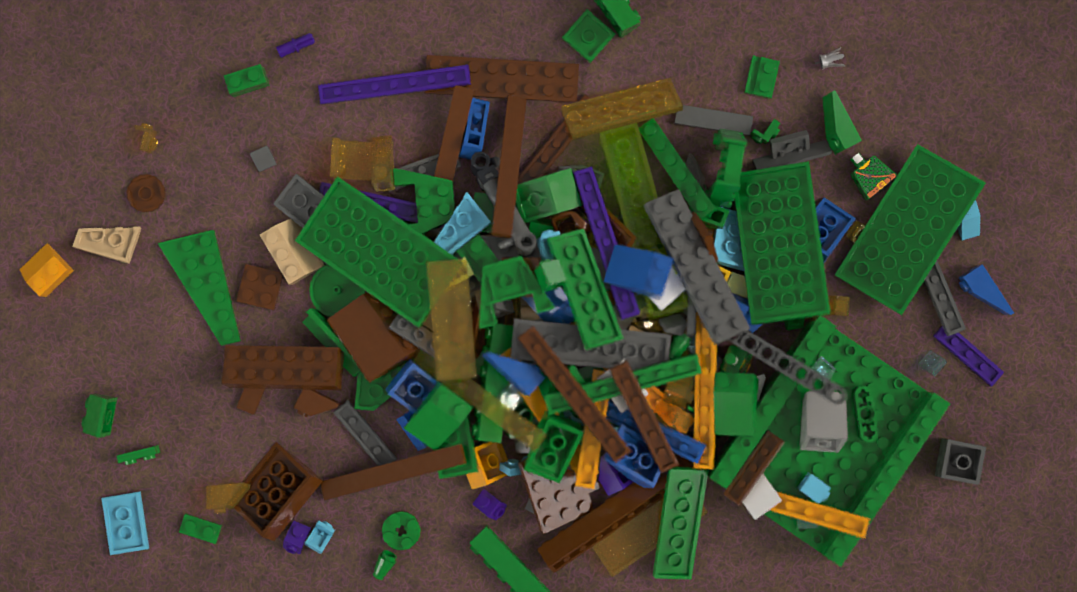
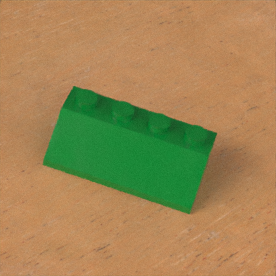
M594 0L620 38L640 26L641 17L635 9H631L629 0Z

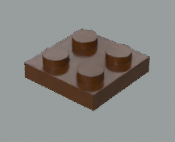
M246 264L237 302L275 310L283 274Z

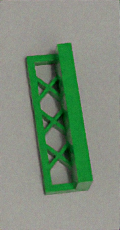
M310 308L306 312L309 316L302 323L325 347H339L344 352L343 367L353 377H356L361 370L327 322V318L317 309Z

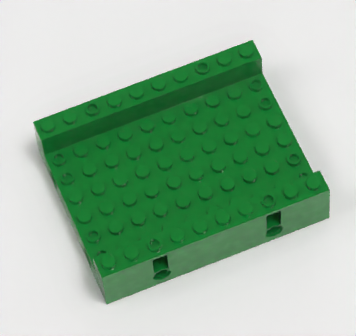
M823 316L810 317L786 354L846 391L847 440L839 453L800 450L802 402L806 392L812 390L775 369L762 388L759 400L757 401L754 437L730 436L715 458L714 469H708L707 476L727 489L765 433L770 431L785 442L763 473L776 492L817 503L797 489L806 474L810 473L830 487L828 491L830 495L824 502L821 501L820 505L870 519L869 526L951 403L934 392L926 391L835 329L836 325ZM789 359L782 360L781 368H788L790 365ZM805 369L799 370L798 378L804 379L807 376V371ZM822 379L815 382V389L820 390L824 387ZM858 386H867L872 391L878 428V437L873 442L863 441L858 434L853 391ZM861 389V393H858V397H862L863 403H859V406H869V402L865 403L864 396H867V392H863V389ZM840 390L833 391L842 394ZM867 408L862 409L860 412V416L864 420L868 419L871 415L870 410ZM872 421L869 423L862 422V425L867 427V432H864V436H867L869 439L873 431L869 430L868 424L872 425ZM768 510L764 513V515L840 567L861 538Z

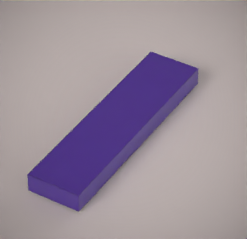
M941 326L933 335L936 340L990 387L1004 373L959 332L946 336Z

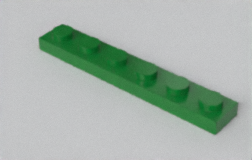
M651 118L638 128L639 132L692 210L701 220L715 212L717 209L656 120Z

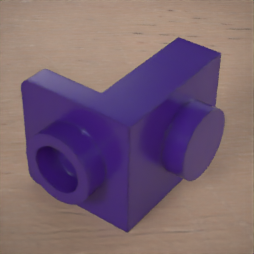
M486 489L481 491L473 503L476 508L493 520H498L504 514L507 504L497 499Z
M293 521L283 542L285 550L292 554H301L311 528Z

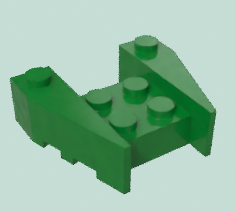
M719 129L713 135L712 144L715 145V150H721L719 162H722V167L717 171L716 181L709 186L708 190L705 189V193L713 205L730 209L732 201L735 199L733 192L737 193L740 188L739 181L745 146L747 145L743 132Z

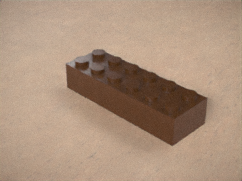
M225 345L222 384L229 388L341 390L344 352L339 347Z

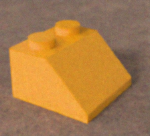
M48 243L19 269L25 282L40 297H47L74 271Z
M487 441L474 446L479 472L466 474L472 489L486 486L507 476V474L499 470L500 463L508 462L502 443Z

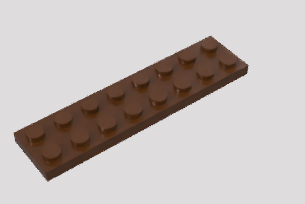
M427 55L426 70L469 65L471 85L462 87L474 89L473 97L507 99L508 95L527 100L577 103L579 64ZM455 87L425 91V94L453 95Z

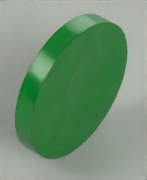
M328 264L321 267L314 274L310 283L312 303L318 311L329 317L366 293L363 288Z

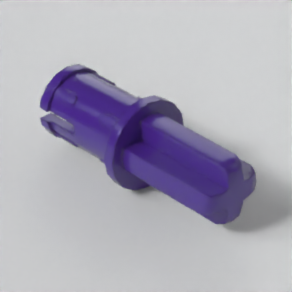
M308 33L297 39L291 38L292 41L276 46L280 57L283 58L297 51L298 53L300 49L314 44L315 40L313 35Z

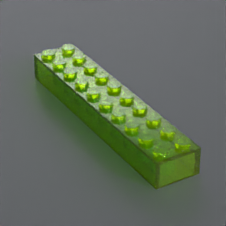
M637 123L600 132L599 141L621 221L636 236L631 248L655 252L669 257L644 208L645 203L657 199L658 196ZM673 265L675 275H677L678 273ZM684 291L663 310L649 296L642 294L649 321L685 312L688 309Z

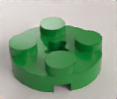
M406 511L391 514L386 518L382 526L383 540L388 546L396 550L410 549L416 544L421 533L416 517ZM403 525L407 533L399 536L396 528H400Z

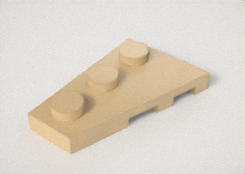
M141 227L78 229L72 247L130 264Z

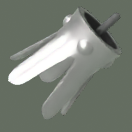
M841 47L828 54L819 55V62H815V64L821 63L822 70L828 67H845L844 64L831 63L844 57V54L836 52Z

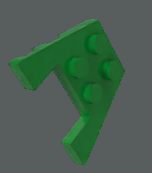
M393 168L395 187L415 185L418 223L408 225L424 234L447 224L455 211L453 181Z
M521 256L483 266L480 329L497 324L492 304L532 294L537 313L555 309L546 293L542 292L538 281Z

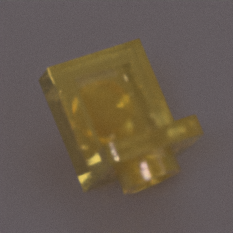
M141 123V126L135 125L134 129L144 132L139 150L151 154L158 144V139H156L157 131L152 129L153 126Z

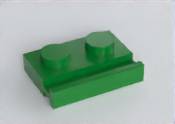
M753 55L744 93L771 99L780 61Z
M477 235L461 249L457 250L461 258H466L475 274L474 276L480 283L482 282L483 266L499 262L480 235Z

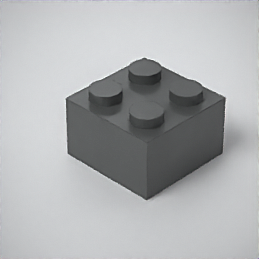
M941 438L935 476L979 485L986 447Z

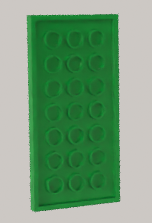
M917 144L835 273V276L902 316L986 182Z
M809 161L741 172L740 188L737 193L734 192L751 324L757 325L831 314Z
M338 176L295 239L298 244L418 328H421L464 264V262Z

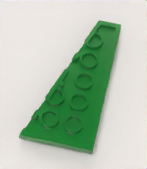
M215 230L158 243L220 345L224 346L240 342L241 339Z

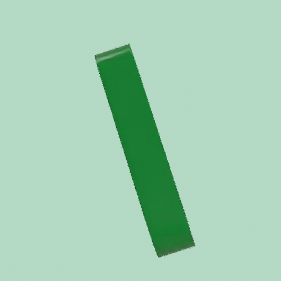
M858 386L853 391L858 434L863 441L873 442L878 437V428L872 391L867 386ZM861 389H863V392H867V396H864L865 403L869 402V406H859V403H863L862 397H858ZM864 408L869 409L871 413L870 417L866 420L860 416V412ZM872 421V425L868 424V428L873 431V434L868 439L867 436H864V432H867V427L862 425V422L869 423Z

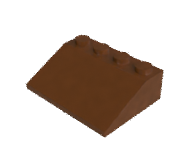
M366 292L327 319V322L370 383L405 364L409 359L416 358L421 349L390 330V326L398 313Z
M275 442L228 502L261 537L275 541L322 483V480L304 463L279 443Z

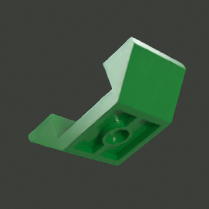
M572 168L517 184L515 207L525 223L583 205Z

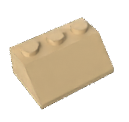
M292 219L279 223L260 234L289 285H294L325 266L320 258L295 241L303 228Z

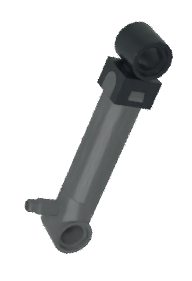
M477 152L471 158V173L476 176L479 187L482 191H485L495 208L499 173L494 165L490 166V157L486 153ZM477 163H483L484 166H481V167H480V166H477L476 164H477ZM515 207L512 236L499 243L498 247L503 249L515 244L517 253L522 257H528L535 251L536 237L530 233ZM528 242L530 246L525 247L521 243Z

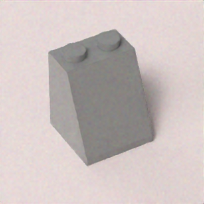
M813 391L806 392L802 402L800 450L839 453L847 440L846 401L836 405ZM832 392L833 400L841 398L842 394Z

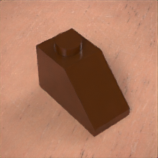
M303 389L294 408L298 409V414L308 417V415L313 416L337 408L341 403L316 390Z

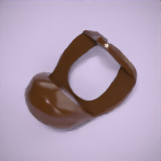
M573 211L560 213L551 220L555 232L560 231V234H562L563 228L575 224L577 230L584 229L586 235L591 231L590 224ZM572 216V221L565 222L559 227L557 226L556 221Z

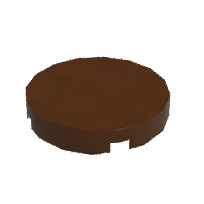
M149 174L133 178L126 191L130 205L142 212L155 211L163 204L166 196L162 181Z

